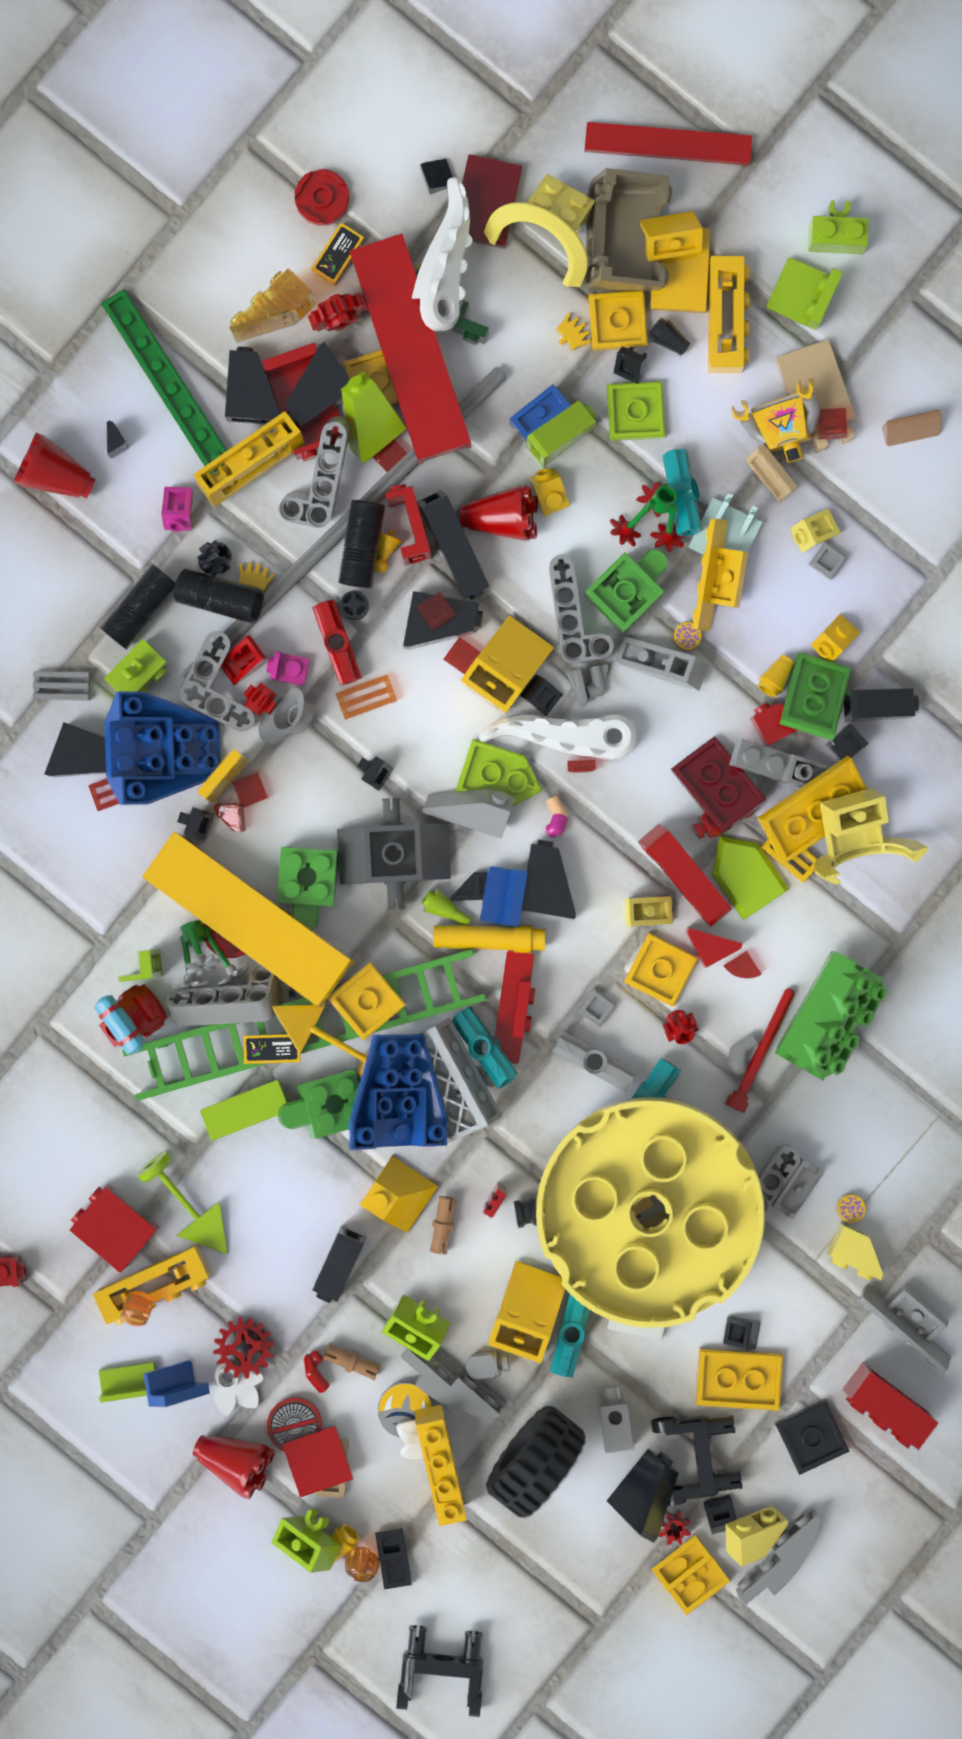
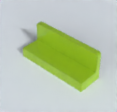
M160 949L138 951L140 973L118 976L119 982L162 977Z
M275 1080L200 1110L209 1137L211 1141L278 1116L279 1108L283 1104L288 1103L289 1100L285 1098L279 1081Z

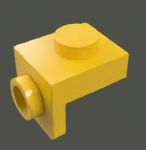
M555 468L541 469L529 478L544 516L570 506L561 478Z
M840 613L812 642L811 646L825 660L833 662L860 634V631Z

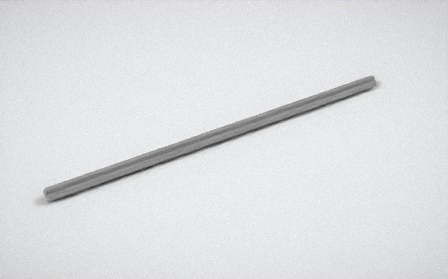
M495 367L458 403L463 419L473 412L506 379L505 373L500 368ZM412 448L360 500L379 503L385 497V494L390 492L391 487L398 485L418 465L414 449ZM350 510L264 592V604L258 620L345 536ZM236 619L223 632L230 640V648L255 623L251 624ZM219 636L212 643L213 648L210 653L205 650L202 655L209 656L216 662L220 658L214 656L217 649H224L225 644L222 642L223 637ZM206 660L199 662L197 665L198 674L202 676L212 664ZM193 662L182 672L184 678H186Z

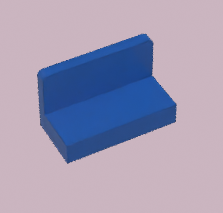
M552 384L510 417L509 425L512 428L515 427L527 442L529 434L570 407V404L555 385Z
M494 866L488 867L480 914L481 921L519 927L528 871L510 870Z
M191 1361L179 1362L144 1373L149 1407H168L210 1394L208 1382H195Z

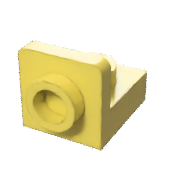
M829 509L807 517L790 528L793 539L802 553L841 533Z

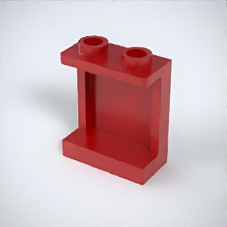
M406 484L391 487L390 492L385 494L388 507L400 504L405 505L416 543L400 548L404 565L407 566L431 559L430 548L413 487H406Z
M108 1184L104 1189L99 1186L89 1197V1200L92 1202L86 1210L80 1208L70 1221L74 1225L69 1231L121 1273L159 1229V1226L151 1220L149 1222L114 1193L112 1187Z

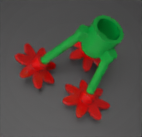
M655 482L652 490L648 486L642 485L641 488L645 495L638 496L636 501L646 504L630 522H626L623 515L619 516L618 521L610 519V523L614 527L610 534L613 536L620 535V545H624L627 541L631 546L635 547L636 542L634 538H640L641 534L635 531L634 527L643 516L650 512L651 509H653L656 517H660L661 514L668 512L667 528L659 523L658 529L660 532L650 533L652 538L657 539L654 547L659 548L665 545L669 553L672 552L673 545L679 548L684 547V543L680 539L685 536L677 535L674 523L675 514L678 510V506L675 504L677 494L667 484L660 486L658 482Z

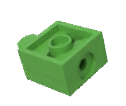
M653 549L646 552L635 563L624 552L585 591L584 596L624 634L663 595L664 591L655 581L666 571L668 565L667 558L661 551Z
M281 847L277 903L292 904V916L312 930L318 925L319 906L335 907L338 851Z
M355 1069L341 1071L296 1084L299 1099L283 1104L278 1110V1120L284 1128L296 1129L307 1126L309 1136L312 1139L349 1130V1120L359 1088Z

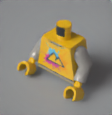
M809 378L808 384L810 388H804L801 385V380H799L796 388L797 393L752 408L751 413H749L748 403L745 400H741L744 410L738 412L732 405V415L735 419L740 420L749 436L760 445L764 444L772 451L784 449L788 463L803 459L800 443L812 439V433L816 430L820 416L819 404L816 394L813 392L815 381Z

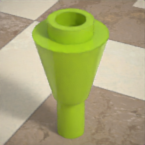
M438 888L434 891L429 890L421 902L424 905L423 912L453 919L461 925L468 926L472 919L470 916L459 911Z

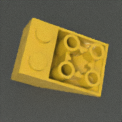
M509 615L462 677L461 684L506 715L554 647Z
M515 1261L488 1337V1345L541 1364L565 1292V1288L561 1284L563 1278Z

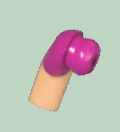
M555 795L545 801L553 814L550 824L546 825L545 829L547 835L552 838L561 836L565 832L569 815L562 802Z

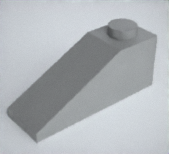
M626 636L622 640L615 660L617 664L700 691L709 666L696 656Z
M490 789L429 794L422 813L502 839L515 798L508 796L502 791Z

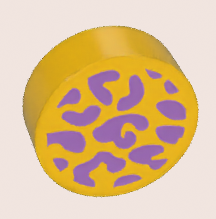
M684 622L675 629L673 640L679 649L689 651L696 648L700 643L701 631L693 629L694 623Z
M854 1194L842 1196L836 1207L839 1217L848 1223L860 1221L866 1211L863 1200Z

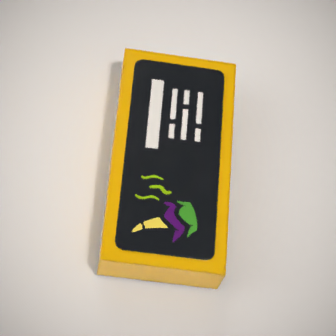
M340 223L312 266L311 271L335 286L352 260L350 250L359 248L365 240L364 237L343 223Z
M288 1034L243 1036L244 1064L301 1062V1054L298 1053Z

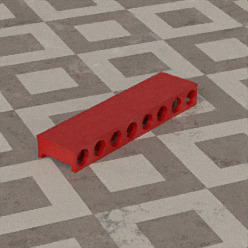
M401 233L350 250L352 262L368 306V311L418 464H423L424 461L463 448H472L435 331L427 327L422 320L420 299H412L417 276L403 234Z

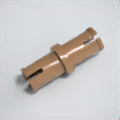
M439 1196L436 1219L432 1222L434 1232L429 1250L432 1253L441 1254L442 1252L443 1255H446L448 1252L450 1231L454 1230L455 1225L452 1223L457 1199L454 1197Z
M330 1342L323 1356V1360L344 1367L346 1372L351 1373L353 1371L373 1381L376 1379V1374H378L381 1366L380 1363L359 1356V1352L355 1350L350 1352Z

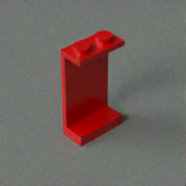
M315 343L262 361L280 413L284 411L287 413L289 411L285 403L316 353ZM337 408L305 431L300 425H297L305 443L303 447L293 450L297 460L309 461L317 458L324 426L331 418L340 417ZM334 426L332 429L334 436L331 444H335L340 435V432H338L339 427Z

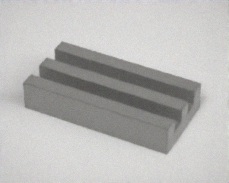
M33 671L34 700L90 701L89 672ZM41 678L84 679V683H48L40 681ZM40 688L84 689V694L40 693Z

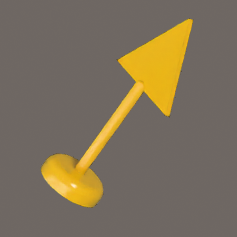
M316 1005L271 1006L299 1054H301L312 1032L361 1060L357 1068V1075L359 1078L362 1077L369 1048L363 1054L315 1027L325 1005L323 1007H317Z

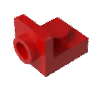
M21 1256L0 1257V1287H19L23 1283V1279H26L25 1262L21 1263Z

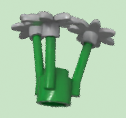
M201 920L191 921L180 927L182 932L180 940L183 946L186 975H184L185 983L172 985L174 989L207 985L209 980L196 981L195 974L193 973H197L200 976L204 973V969L214 971L215 965L220 962L225 966L226 969L224 971L228 976L218 983V986H224L232 982L234 978H238L248 970V964L239 970L236 969L234 964H230L211 935L209 926L203 927ZM204 938L208 940L219 959H214V954L208 957L202 954L200 946L206 943ZM189 947L194 948L196 954L195 962L192 963Z

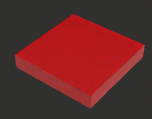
M336 1425L282 1443L300 1498L353 1480L354 1477Z

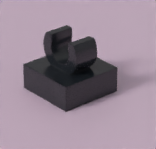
M622 346L617 352L613 373L638 384L643 378L647 353L644 352L641 355L634 352L633 347L625 348Z
M377 756L372 763L362 757L357 765V768L365 772L361 780L378 791L393 770L392 766Z
M193 807L190 815L180 812L177 822L186 825L184 834L205 840L214 814Z

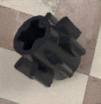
M214 540L212 543L206 542L199 548L202 554L197 557L198 564L205 573L212 574L215 577L218 573L222 575L231 568L228 562L232 560V554L224 543H218L217 540Z

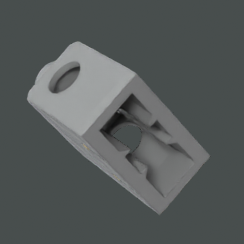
M619 1387L602 1389L605 1406H599L605 1452L633 1450L634 1444L628 1404L621 1403ZM613 1411L619 1412L620 1421L616 1424H612L610 1421V1413Z

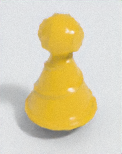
M390 529L388 535L383 533L380 535L378 550L380 559L376 561L375 571L378 573L387 571L388 564L386 560L403 543L401 539L393 537L395 530Z

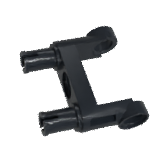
M705 1415L680 1419L667 1416L651 1420L653 1433H665L666 1436L691 1432L693 1434L699 1482L675 1485L668 1506L684 1504L689 1499L716 1496L718 1491L743 1489L740 1471L715 1474L712 1469L709 1439L713 1435L736 1433L733 1415L708 1419V1416L705 1417Z
M410 1625L408 1650H405V1653H403L396 1709L407 1710L408 1701H411L413 1676L414 1673L469 1678L467 1694L469 1716L480 1717L484 1663L480 1657L483 1633L475 1631V1639L472 1642L473 1630L465 1631L464 1653L462 1656L433 1654L424 1651L427 1627L420 1625L419 1636L416 1637L417 1625Z

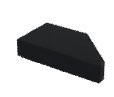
M473 872L451 896V901L483 900L487 872Z

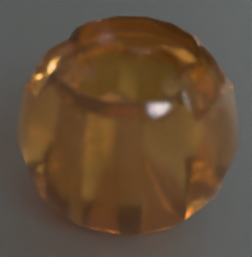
M136 1290L129 1292L123 1305L121 1318L130 1326L139 1327L146 1325L154 1300L144 1291Z
M357 1547L350 1551L344 1562L345 1572L353 1577L354 1581L358 1582L372 1580L377 1575L380 1567L378 1556L365 1547Z

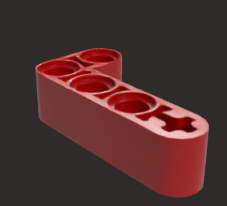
M657 824L638 841L642 849L660 866L710 927L732 910L727 901L679 842L663 826Z

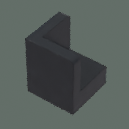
M849 723L835 735L833 740H829L825 745L839 760H842L846 756L854 757L869 743Z

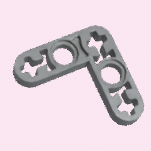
M213 631L206 637L179 691L180 698L186 705L237 731H247L253 726L255 721L253 712L248 707L210 688L230 648L228 636L221 631ZM218 636H222V642L225 644L224 649L218 648L214 655L220 657L218 662H215L209 656L202 655L204 650H207L209 653L211 652L213 645L210 643V640L212 638L217 639ZM204 660L209 661L213 665L212 673L205 677L197 672L198 663ZM194 685L198 687L197 693L205 696V691L211 693L205 700L204 708L198 706L202 701L193 697L191 701L187 700L188 695L184 692L186 688L191 689ZM214 698H220L225 703V709L220 714H214L209 709V703ZM230 704L236 706L232 711L237 714H242L243 711L247 712L248 724L242 723L241 726L236 725L237 719L229 716L228 721L223 719L229 712Z

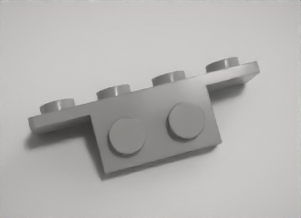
M867 1284L859 1298L864 1308L877 1315L888 1329L898 1333L910 1348L916 1349L926 1358L931 1366L938 1368L944 1373L949 1367L951 1356L935 1343L933 1339L948 1326L949 1321L907 1285L892 1299L887 1301Z

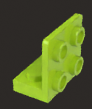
M790 257L786 261L766 308L816 331L843 272L833 268L828 275Z

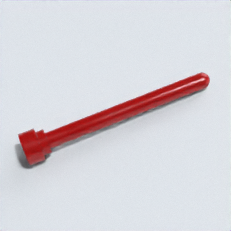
M792 988L784 990L737 1091L734 1090L732 1095L729 1094L724 1103L744 1114L749 1105L747 1103L749 1099L747 1094L795 995Z

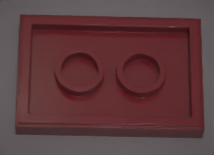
M468 154L462 184L465 187L469 203V235L472 238V242L505 249L510 224L503 228L501 236L495 245L488 241L484 230L490 216L496 209L509 203H515L522 165Z
M714 736L672 767L671 772L720 833L724 834L763 805L767 799L743 769L729 765L732 756Z

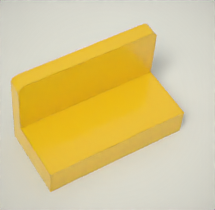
M690 211L640 220V227L646 236V257L648 261L702 253L703 228L694 212Z

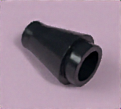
M662 317L655 323L648 334L653 339L652 342L680 356L683 355L691 343L669 319L665 320Z

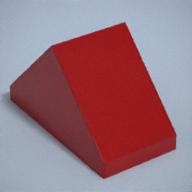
M248 635L226 655L220 667L231 683L236 685L266 664L268 659L254 639Z
M687 928L685 932L705 968L740 950L743 944L691 928Z

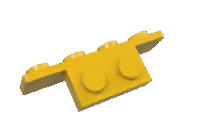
M711 518L706 530L707 544L701 560L703 569L701 580L697 586V606L693 612V629L711 630L715 604L740 607L748 552L724 548L728 526L727 520Z

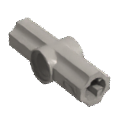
M562 1031L552 1050L554 1054L624 1092L630 1086L637 1070L565 1031ZM591 1054H599L602 1058L601 1065L596 1069L587 1066L586 1061Z

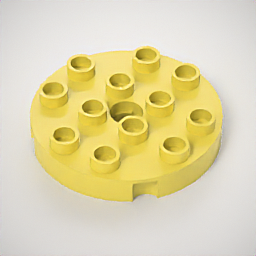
M656 1097L633 1098L610 1104L593 1112L571 1129L552 1154L540 1182L536 1209L537 1230L545 1258L551 1259L563 1278L561 1283L563 1287L582 1305L600 1316L621 1324L646 1328L669 1327L695 1320L697 1313L711 1307L716 1302L722 1304L742 1284L757 1257L764 1229L763 1193L755 1165L739 1139L718 1119L693 1105L677 1100ZM656 1195L664 1204L666 1213L670 1214L669 1219L664 1218L659 1225L647 1229L637 1220L635 1210H631L632 1204L637 1205L645 1197Z

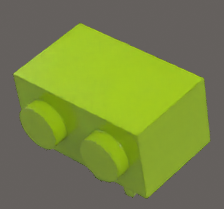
M831 200L828 206L830 216H813L809 223L808 252L863 255L868 246L869 218L846 217L851 208L850 202L846 201L844 203V210L839 212L835 209V200Z
M142 639L103 679L117 692L148 693L149 691L146 688L153 681L156 683L161 681L168 673L166 668L170 664Z
M403 1294L392 1309L381 1333L429 1361L440 1347L451 1323L438 1316L439 1308L436 1307L433 1312L425 1308L426 1300H422L418 1304Z
M317 1509L309 1510L305 1518L303 1516L282 1518L271 1541L274 1546L310 1573L331 1570L341 1548V1544L322 1531L327 1527L329 1518L320 1517L317 1523Z

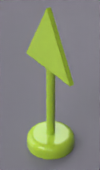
M163 1151L155 1156L138 1172L137 1177L142 1182H149L158 1176L195 1219L176 1236L228 1254L220 1201L200 1216L163 1172L172 1160L170 1154L167 1151Z

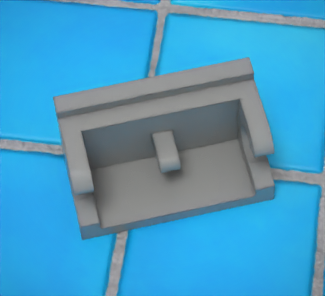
M801 1158L799 1167L775 1199L772 1206L793 1219L823 1175V1172Z

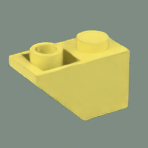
M840 1223L827 1251V1254L833 1258L831 1263L843 1269H847L848 1265L858 1269L857 1275L869 1281H872L873 1277L881 1280L883 1273L870 1238L866 1234Z
M770 1506L725 1524L726 1552L741 1567L766 1557L788 1526V1520L774 1506Z

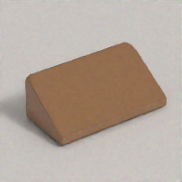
M941 410L886 421L882 427L885 444L893 446L938 436L941 432Z

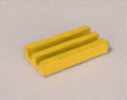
M769 839L761 846L765 852L802 883L815 871L814 865L818 858L807 849L802 854L813 863L810 867L798 856L792 859L806 871L802 875L788 862L784 864L780 861L776 852L769 847L771 845Z

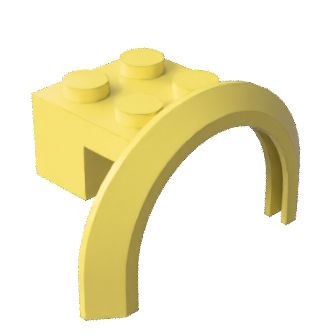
M546 174L527 203H509L496 209L487 222L484 234L488 241L495 245L501 236L503 228L510 223L525 221L544 227L560 241L567 253L568 271L562 284L567 287H580L588 270V256L578 234L586 224L595 200L553 176Z
M872 788L820 802L828 853L816 861L814 869L818 876L836 885L841 884V880L836 877L840 876V872L835 870V868L853 858L886 853L902 855L916 862L928 851L927 846L913 839L883 838L881 825L889 823L886 800L884 795Z

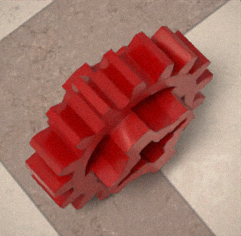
M338 293L318 303V310L311 311V315L307 317L313 331L317 330L319 332L323 329L328 332L332 330L340 331L350 324L357 322L358 315L364 314L368 306L363 294L359 295V293L351 296L348 293L344 295Z
M242 1317L237 1319V1325L235 1326L231 1321L227 1322L229 1330L226 1331L220 1328L218 1332L222 1338H216L213 1341L219 1345L218 1349L212 1351L214 1355H220L216 1365L224 1363L226 1367L223 1373L226 1374L232 1370L234 1371L233 1378L235 1379L240 1373H243L244 1379H248L250 1371L256 1376L259 1375L258 1367L261 1366L266 1369L268 1364L264 1361L265 1358L273 1357V1354L267 1351L268 1348L274 1346V1342H267L266 1340L271 1334L270 1331L262 1333L263 1324L260 1323L256 1327L253 1326V1318H250L247 1324H244ZM247 1330L253 1332L259 1340L254 1341L250 1338ZM236 1331L235 1341L232 1344L225 1345L228 1336ZM241 1340L244 1341L246 1346H250V1350L246 1352L245 1357L241 1351L236 1350V1347L241 1344ZM261 1351L258 1361L251 1366L252 1355L255 1352ZM227 1356H233L237 1359L240 1367L232 1364Z

